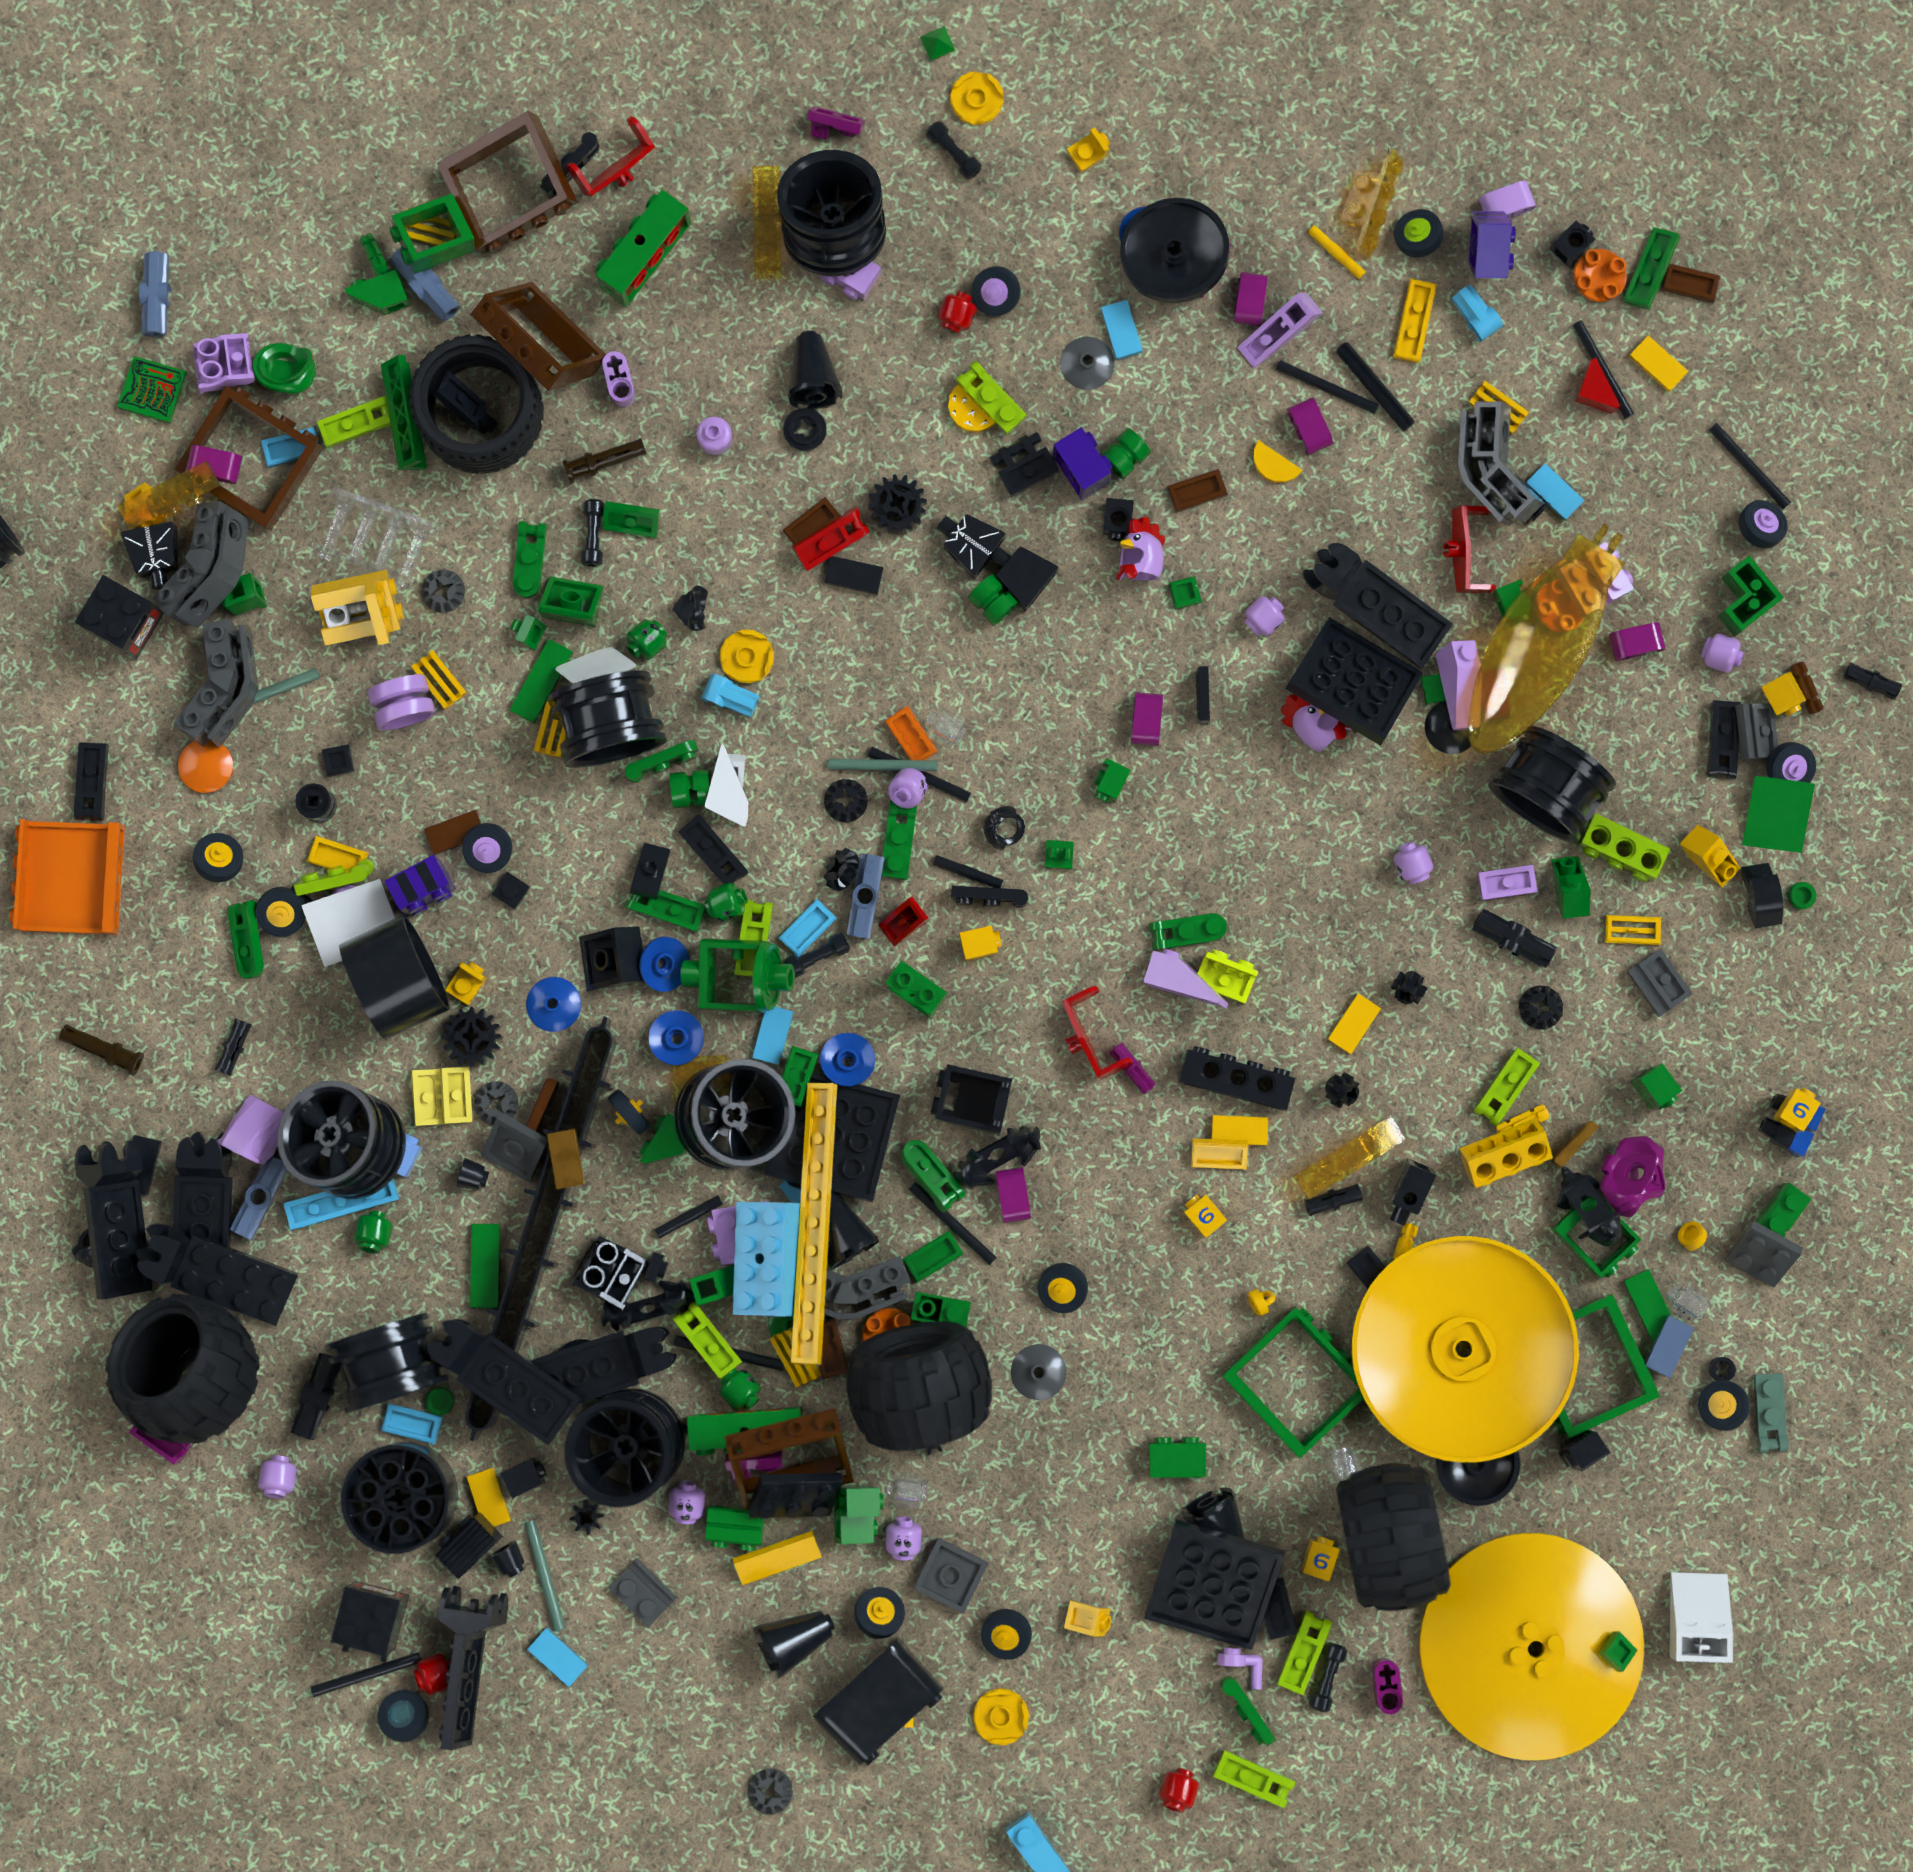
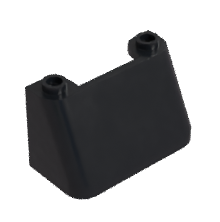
M897 1638L871 1664L813 1715V1718L859 1766L863 1762L868 1766L880 1755L877 1750L926 1705L931 1709L943 1698L940 1692L944 1688L900 1638Z

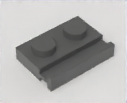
M1743 703L1735 705L1742 760L1768 759L1772 751L1778 746L1775 715L1771 704Z
M1662 949L1657 950L1627 971L1629 977L1658 1017L1693 994Z
M638 1558L609 1587L647 1627L677 1598Z

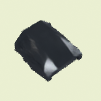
M599 1235L581 1261L570 1285L576 1286L622 1311L649 1262L627 1248Z

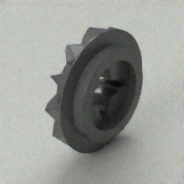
M442 569L432 571L427 578H424L421 594L424 603L431 610L447 613L460 606L465 596V586L462 579L455 572ZM437 581L443 584L444 587L451 586L447 590L449 600H446L441 594L436 595L435 592L439 590Z
M489 1082L481 1086L475 1094L474 1109L476 1114L483 1122L489 1125H494L496 1118L502 1112L496 1108L486 1111L491 1104L488 1094L495 1098L505 1095L500 1105L504 1111L503 1114L510 1118H513L518 1110L517 1094L511 1086L504 1082Z
M773 1768L764 1769L756 1773L748 1786V1798L751 1805L762 1814L774 1815L785 1810L793 1795V1787L788 1776L782 1771ZM774 1780L776 1781L774 1791L782 1797L772 1796L768 1803H765L766 1793L758 1787L768 1788Z

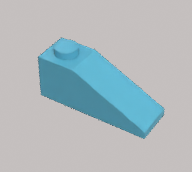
M1029 1811L1006 1827V1833L1034 1872H1071Z

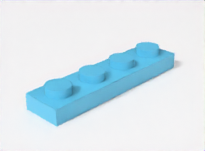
M393 1178L383 1189L365 1198L344 1199L325 1191L286 1202L284 1207L290 1229L295 1230L397 1201L400 1198Z

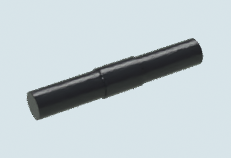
M939 855L935 857L934 866L993 888H1001L1003 879Z
M719 1195L655 1228V1232L660 1239L699 1219V1217L711 1210L723 1205V1202Z

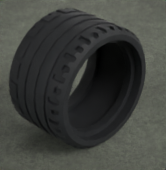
M470 334L461 337L456 336L453 340L449 341L448 339L444 343L435 346V349L432 352L429 351L426 357L421 360L419 369L416 368L414 377L411 380L412 389L409 390V405L412 408L411 415L430 449L444 463L455 469L460 468L463 472L478 474L483 472L488 474L489 472H498L501 468L506 469L510 465L516 464L519 458L524 457L534 446L533 442L538 439L542 429L541 420L544 419V405L535 378L497 340L490 336L479 334L475 336ZM478 366L493 367L505 372L516 381L520 391L519 410L514 421L506 431L487 442L471 444L451 439L438 429L435 419L437 398L431 393L441 372L448 370L455 375L467 368Z

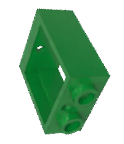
M453 193L392 215V227H389L390 234L395 243H400L402 247L400 253L406 266H411L414 274L475 251L474 237ZM445 213L456 239L417 253L405 228Z
M902 960L885 982L888 990L930 1019L933 1018L947 998L945 990Z
M1585 1196L1582 1199L1581 1208L1583 1211L1590 1212L1596 1207L1597 1202L1594 1198ZM1604 1201V1203L1607 1205L1611 1213H1615V1211ZM1574 1207L1551 1228L1552 1232L1596 1278L1610 1277L1619 1268L1617 1263L1623 1257L1626 1259L1630 1258L1639 1249L1637 1244L1641 1241L1636 1233L1620 1218L1621 1234L1627 1240L1598 1267L1567 1234L1581 1220Z

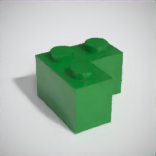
M1750 555L1721 578L1738 600L1721 612L1718 617L1733 636L1736 637L1784 598Z
M870 1485L841 1486L834 1504L835 1543H874V1536H877L878 1524L877 1520L873 1519V1517L880 1516V1510L884 1508L883 1493H880L879 1487Z

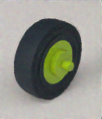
M1416 209L1404 214L1398 220L1394 229V239L1399 250L1405 255L1414 258L1424 257L1433 253L1442 243L1444 235L1443 226L1438 216L1425 209Z

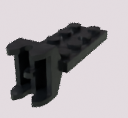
M1332 543L1327 546L1328 549L1318 550L1316 553L1322 564H1315L1314 570L1305 569L1303 571V578L1307 585L1323 597L1335 600L1333 603L1334 607L1416 667L1422 669L1453 623L1369 561L1364 560L1362 562L1359 554L1340 543Z
M198 1131L191 1138L185 1137L182 1139L177 1148L176 1169L179 1174L175 1175L173 1227L182 1231L189 1238H191L192 1234L230 1247L233 1177L227 1176L232 1164V1150L222 1146L217 1141L222 1138L223 1132L217 1139L210 1138L205 1143L203 1135Z
M127 1140L123 1147V1159H118L114 1146L110 1142L105 1141L99 1149L98 1161L94 1162L89 1148L86 1145L79 1146L75 1154L76 1177L88 1187L83 1188L97 1300L153 1290L152 1279L144 1276L137 1266V1262L140 1260L137 1257L136 1250L147 1247L139 1180H135L143 1170L139 1147L134 1141Z
M154 1223L146 1227V1231L150 1235L147 1239L150 1248L144 1247L136 1250L137 1257L140 1260L137 1262V1266L144 1276L162 1284L171 1283L170 1285L174 1289L216 1302L220 1306L274 1326L277 1325L298 1277L297 1272L192 1234L191 1238H189L179 1229L166 1224Z
M462 1319L444 1321L442 1325L445 1333L448 1335L445 1337V1341L428 1342L427 1349L431 1357L447 1370L458 1374V1382L549 1446L582 1398L493 1334L489 1333L486 1337L481 1330Z
M651 1327L627 1335L622 1330L530 1360V1362L581 1397L580 1403L640 1384L638 1378L669 1368L676 1361L677 1354L671 1352L662 1353L664 1347L661 1343H658L664 1341L670 1332L663 1327Z
M454 1586L452 1592L451 1588L445 1587L442 1591L437 1619L457 1634H455L450 1644L452 1660L446 1674L448 1692L442 1706L445 1716L444 1724L441 1725L439 1731L440 1749L455 1750L472 1745L486 1636L485 1631L507 1623L509 1603L507 1593H501L499 1598L497 1594H492L487 1609L478 1608L479 1600L473 1598L470 1600L469 1607L460 1606L461 1588L459 1586Z

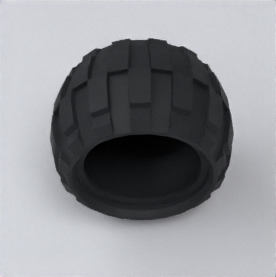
M171 1294L165 1299L158 1297L149 1301L139 1311L136 1310L127 1319L121 1330L117 1332L111 1343L110 1353L106 1358L105 1371L108 1373L106 1385L113 1402L120 1409V1412L127 1421L153 1438L170 1443L176 1441L184 1444H197L205 1442L213 1435L219 1436L246 1410L247 1404L255 1393L259 1381L256 1379L257 1371L260 1368L259 1355L256 1354L255 1344L251 1340L252 1337L239 1319L216 1302L193 1295ZM194 1361L189 1372L179 1382V1379L184 1370L187 1368L188 1365H190Z
M933 1321L890 1329L863 1341L848 1358L849 1368L846 1370V1391L851 1414L859 1430L865 1434V1439L874 1446L890 1451H912L940 1446L972 1433L989 1416V1407L992 1402V1380L987 1357L980 1342L975 1340L973 1331L963 1325L947 1321Z
M1388 1463L1367 1467L1351 1474L1350 1479L1340 1481L1336 1492L1358 1602L1364 1608L1375 1606L1377 1610L1400 1611L1421 1607L1435 1601L1437 1595L1447 1594L1451 1581L1429 1472L1422 1466L1412 1468L1410 1464Z

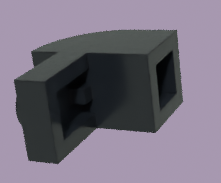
M1769 863L1741 867L1742 879L1749 894L1748 912L1755 929L1782 924L1783 895L1778 875H1773Z

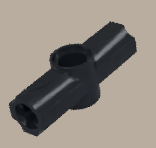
M1485 909L1481 910L1472 927V931L1497 943L1499 948L1505 947L1512 951V955H1520L1543 968H1547L1557 948L1531 934V930L1514 921L1508 922Z
M319 1353L311 1378L307 1380L299 1399V1404L301 1405L290 1433L302 1438L315 1440L323 1415L330 1407L327 1404L330 1396H334L335 1389L333 1388L342 1367L339 1364L330 1365L329 1359L333 1358V1356Z

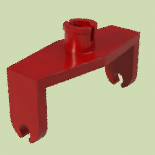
M630 116L627 119V123L640 142V145L610 165L591 183H588L576 164L569 163L567 165L569 173L584 195L592 197L614 180L618 182L619 187L628 185L627 180L630 182L634 180V176L630 173L629 169L655 148L643 126L635 117Z
M1461 505L1452 510V541H1444L1443 549L1449 550L1444 551L1443 555L1445 558L1452 557L1456 593H1493L1496 590V585L1470 584L1471 541L1467 515H1489L1491 512L1486 506Z
M1092 986L1062 1001L1076 1032L1075 1035L1066 1038L1065 1041L1067 1045L1069 1044L1068 1048L1072 1054L1084 1049L1097 1078L1102 1080L1129 1067L1133 1062L1128 1057L1102 1069L1094 1048L1073 1007L1100 992L1098 987Z

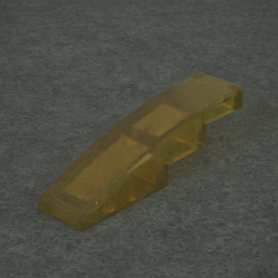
M780 165L753 166L755 279H782L781 217L777 200Z
M1390 1116L1293 1177L1307 1200L1406 1139Z

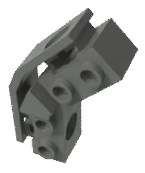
M1475 402L1474 414L1467 410H1461L1458 468L1462 480L1499 522L1510 526L1513 523L1510 520L1513 516L1525 522L1544 502L1508 464L1511 407L1503 402ZM1473 458L1478 460L1482 473L1480 480L1488 488L1485 491L1478 485L1473 470ZM1496 494L1507 505L1505 508H1502L1499 505V502L1494 497Z
M220 501L197 504L191 550H188L187 555L184 557L187 561L152 598L165 615L184 626H187L189 623L199 628L235 588L243 571L249 526L248 518Z
M230 619L202 624L209 678L174 722L183 733L203 747L209 739L217 747H221L254 704L258 690L252 634L245 625H238L239 630H237V627ZM236 643H240V644H241V649H239V657H240V658H238L237 644H236ZM243 681L241 692L234 701L232 697L234 696L237 682Z
M901 1256L848 1277L827 1269L825 1299L836 1304H856L870 1299L872 1306L856 1313H839L825 1307L824 1314L835 1319H857L907 1299V1293H903L901 1285L911 1281ZM896 1285L898 1292L878 1300L874 1299V1293Z

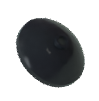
M1518 1451L1497 1459L1481 1461L1477 1468H1473L1470 1462H1453L1438 1458L1435 1460L1437 1476L1443 1488L1456 1500L1473 1506L1490 1505L1503 1499L1515 1486L1520 1473V1455Z

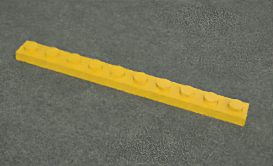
M807 1083L791 1363L821 1365L837 1099V1085L834 1083Z

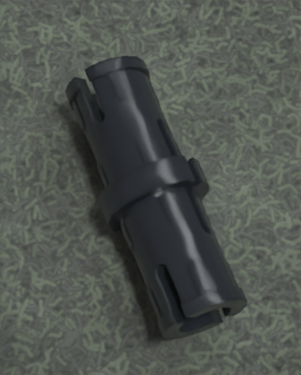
M1852 662L1847 667L1843 677L1866 687L1865 690L1869 692L1875 691L1893 700L1899 695L1902 683L1880 675L1879 671L1874 670L1872 672Z
M236 1018L227 1041H224L222 1044L224 1049L215 1067L216 1071L232 1076L240 1053L243 1054L245 1050L242 1047L250 1027H252V1024Z
M1358 1183L1339 1190L1329 1189L1326 1194L1304 1199L1308 1215L1313 1216L1314 1214L1331 1209L1333 1211L1340 1210V1206L1362 1201L1363 1196Z

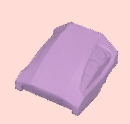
M248 333L219 335L213 339L205 338L198 343H193L199 395L207 391L222 390L226 386L231 388L254 382Z
M249 1095L231 1120L222 1138L217 1141L235 1153L264 1165L274 1155L275 1149L278 1147V1129L284 1112L253 1095Z

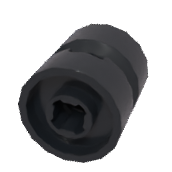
M306 784L296 794L295 803L297 810L312 822H327L336 813V798L328 789L320 784Z

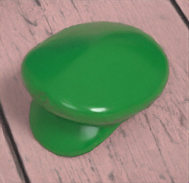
M274 343L265 346L256 354L252 364V371L257 382L267 389L280 393H301L312 385L316 375L312 352L308 348H298L286 343ZM279 358H288L294 362L279 360Z

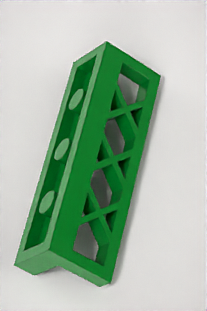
M397 355L382 363L381 371L398 470H423L427 468L422 435L414 423L411 415L412 408L409 405V390L412 389L409 362H406L405 355Z

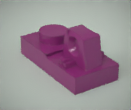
M816 106L809 110L807 120L811 121V136L820 139H827L831 127L838 129L842 135L855 137V134L859 135L863 131L865 119Z
M782 1450L741 1460L746 1479L750 1478L751 1469L771 1472L777 1468H782L783 1455ZM726 1454V1471H731L733 1482H736L729 1455Z

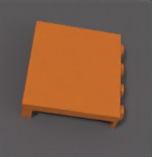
M20 819V824L15 829L18 853H15L13 857V867L17 869L16 880H13L11 886V893L15 897L14 908H11L9 915L10 924H13V929L33 932L118 935L125 826L115 822L91 824L41 822Z

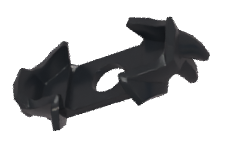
M1022 1126L1021 1131H1018L1016 1128H1007V1135L977 1152L971 1148L966 1155L967 1160L965 1163L959 1161L961 1172H954V1178L965 1183L970 1188L994 1184V1180L987 1176L989 1172L1017 1156H1021V1165L1025 1167L1033 1155L1041 1149L1039 1128L1035 1127L1032 1132L1026 1126ZM997 1148L1004 1149V1154L1000 1159L988 1160L993 1150Z
M1563 1166L1561 1168L1563 1181L1560 1184L1561 1190L1556 1206L1568 1210L1571 1209V1203L1588 1227V1230L1578 1237L1579 1240L1588 1237L1605 1247L1615 1244L1622 1233L1619 1211L1612 1214L1595 1190V1188H1599L1597 1179L1579 1172L1573 1173L1569 1168ZM1585 1196L1594 1198L1597 1202L1595 1209L1590 1212L1583 1211L1581 1208L1583 1202L1581 1199Z
M682 1280L679 1283L659 1281L658 1285L664 1290L663 1294L632 1303L626 1302V1306L622 1311L604 1302L601 1324L605 1327L610 1321L612 1328L618 1332L620 1325H622L623 1329H627L630 1327V1324L666 1314L668 1316L676 1315L680 1307L686 1312L689 1309L688 1299L696 1300L691 1289L687 1288ZM647 1305L658 1306L649 1313L641 1312L642 1308Z

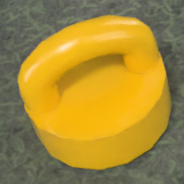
M1696 1221L1685 1223L1678 1232L1679 1242L1689 1251L1697 1250L1707 1239V1231Z
M1257 1288L1247 1292L1246 1295L1251 1308L1258 1317L1269 1313L1268 1306L1273 1304L1276 1299L1273 1292H1260Z

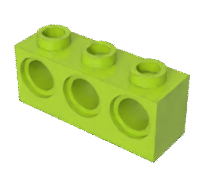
M1596 813L1591 816L1588 827L1583 832L1577 845L1583 848V854L1594 859L1600 856L1608 860V866L1619 871L1625 868L1633 872V878L1647 883L1648 880L1653 881L1657 879L1670 852V848ZM1593 831H1598L1603 835L1604 841L1602 845H1597L1592 841L1591 834ZM1618 843H1623L1628 847L1627 857H1622L1617 853L1616 846ZM1643 855H1648L1653 859V867L1651 869H1647L1642 865L1641 858Z

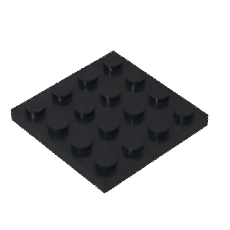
M1329 617L1285 689L1381 746L1423 672Z
M812 1073L809 1083L833 1082L824 1075ZM860 1084L851 1087L837 1085L831 1191L839 1195L873 1203L900 1099L899 1094ZM807 1091L801 1108L795 1106V1122L791 1136L782 1150L768 1160L765 1176L801 1185Z
M1175 1519L1144 1619L1253 1650L1284 1559L1285 1551Z

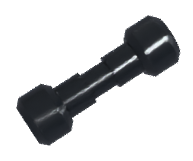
M942 121L934 122L927 129L926 137L933 144H939L953 157L952 159L960 166V174L966 180L973 179L981 171L982 164L975 157H969L955 144V141L948 135V127Z
M588 499L583 503V514L587 517L586 528H588L586 547L581 551V563L588 567H599L603 563V552L599 550L600 539L598 538L600 519L604 514L605 503L598 499Z
M839 932L831 936L828 943L819 946V949L810 953L807 952L799 957L794 954L785 958L783 963L793 965L795 978L803 975L805 969L814 965L815 962L823 958L826 959L834 954L842 956L850 951V947L844 934Z
M1332 1642L1326 1644L1323 1653L1326 1658L1323 1668L1324 1673L1322 1680L1319 1681L1317 1691L1311 1694L1308 1703L1310 1708L1324 1713L1330 1711L1333 1703L1330 1697L1333 1688L1332 1683L1335 1674H1337L1339 1664L1346 1659L1348 1652L1346 1647Z

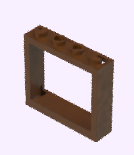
M529 111L437 163L450 193H453L471 230L476 250L483 253L499 252L503 248L502 245L509 241L514 242L522 239L526 235L525 232L532 228L538 229L548 223V219L555 215L561 216L566 214V210L578 203L539 116ZM530 133L557 195L484 236L456 174L461 173Z
M533 282L485 294L470 314L548 391L592 377L602 366L603 358L606 355ZM529 292L534 295L531 300L527 298ZM519 309L573 363L561 366L507 311ZM552 366L558 370L556 374L549 370Z
M226 386L174 470L265 528L272 530L324 447L317 443L319 438L305 429L303 434L294 428L296 423L286 416L282 415L279 419L271 414L274 409L259 400L258 404H255L249 400L251 394L238 386H236L235 390ZM233 400L306 446L265 513L216 481L196 477L185 472L191 446L206 445Z
M835 1408L724 1436L729 1460L745 1510H747L751 1499L748 1500L747 1494L754 1492L760 1475L746 1479L741 1460L834 1437L838 1451L837 1456L767 1474L837 1473V1471L845 1469L846 1475H842V1485L854 1482ZM831 1426L832 1430L826 1432V1427ZM742 1449L743 1453L738 1454V1450Z

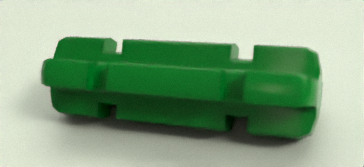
M367 233L366 236H361L360 243L374 273L380 275L382 272H386L388 266L373 234Z

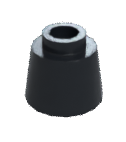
M464 1158L456 1187L478 1190L479 1186L485 1188L489 1172L484 1170L485 1166Z
M516 1541L505 1545L489 1556L501 1574H507L509 1578L524 1570L522 1565L525 1561Z

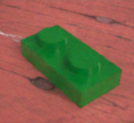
M606 501L603 514V530L657 538L660 509Z

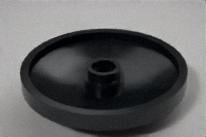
M1167 198L1149 204L1131 219L1122 236L1120 256L1127 279L1141 294L1159 302L1183 303L1201 297L1219 282L1228 265L1230 245L1226 228L1222 220L1212 209L1192 199Z

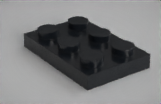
M760 1474L747 1508L749 1518L830 1516L843 1484L842 1474Z

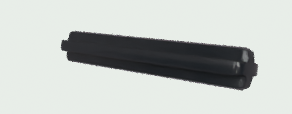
M1348 342L1339 346L1336 351L1338 356L1402 431L1408 430L1414 424V419Z

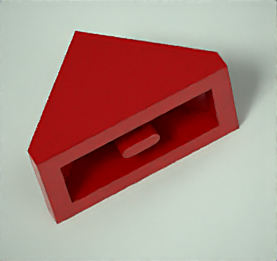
M1594 358L1586 367L1575 402L1612 414L1618 410L1620 404L1600 364Z
M911 896L879 923L878 926L895 947L929 922V919Z

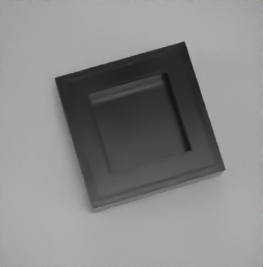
M349 744L322 749L327 777L355 772Z

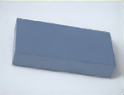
M1667 1315L1645 1361L1646 1367L1671 1378L1694 1327Z

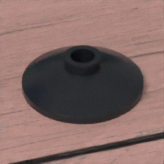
M1446 701L1436 704L1429 711L1425 720V733L1428 741L1434 748L1447 754H1458L1469 749L1478 737L1479 727L1469 730H1451L1448 726L1450 716Z

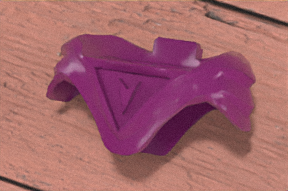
M1635 1136L1624 1138L1619 1142L1615 1154H1608L1601 1166V1170L1605 1174L1600 1185L1601 1191L1615 1212L1619 1211V1216L1633 1217L1643 1202L1652 1198H1659L1664 1193V1149L1659 1144L1653 1142L1650 1137ZM1638 1168L1644 1170L1640 1179H1638Z

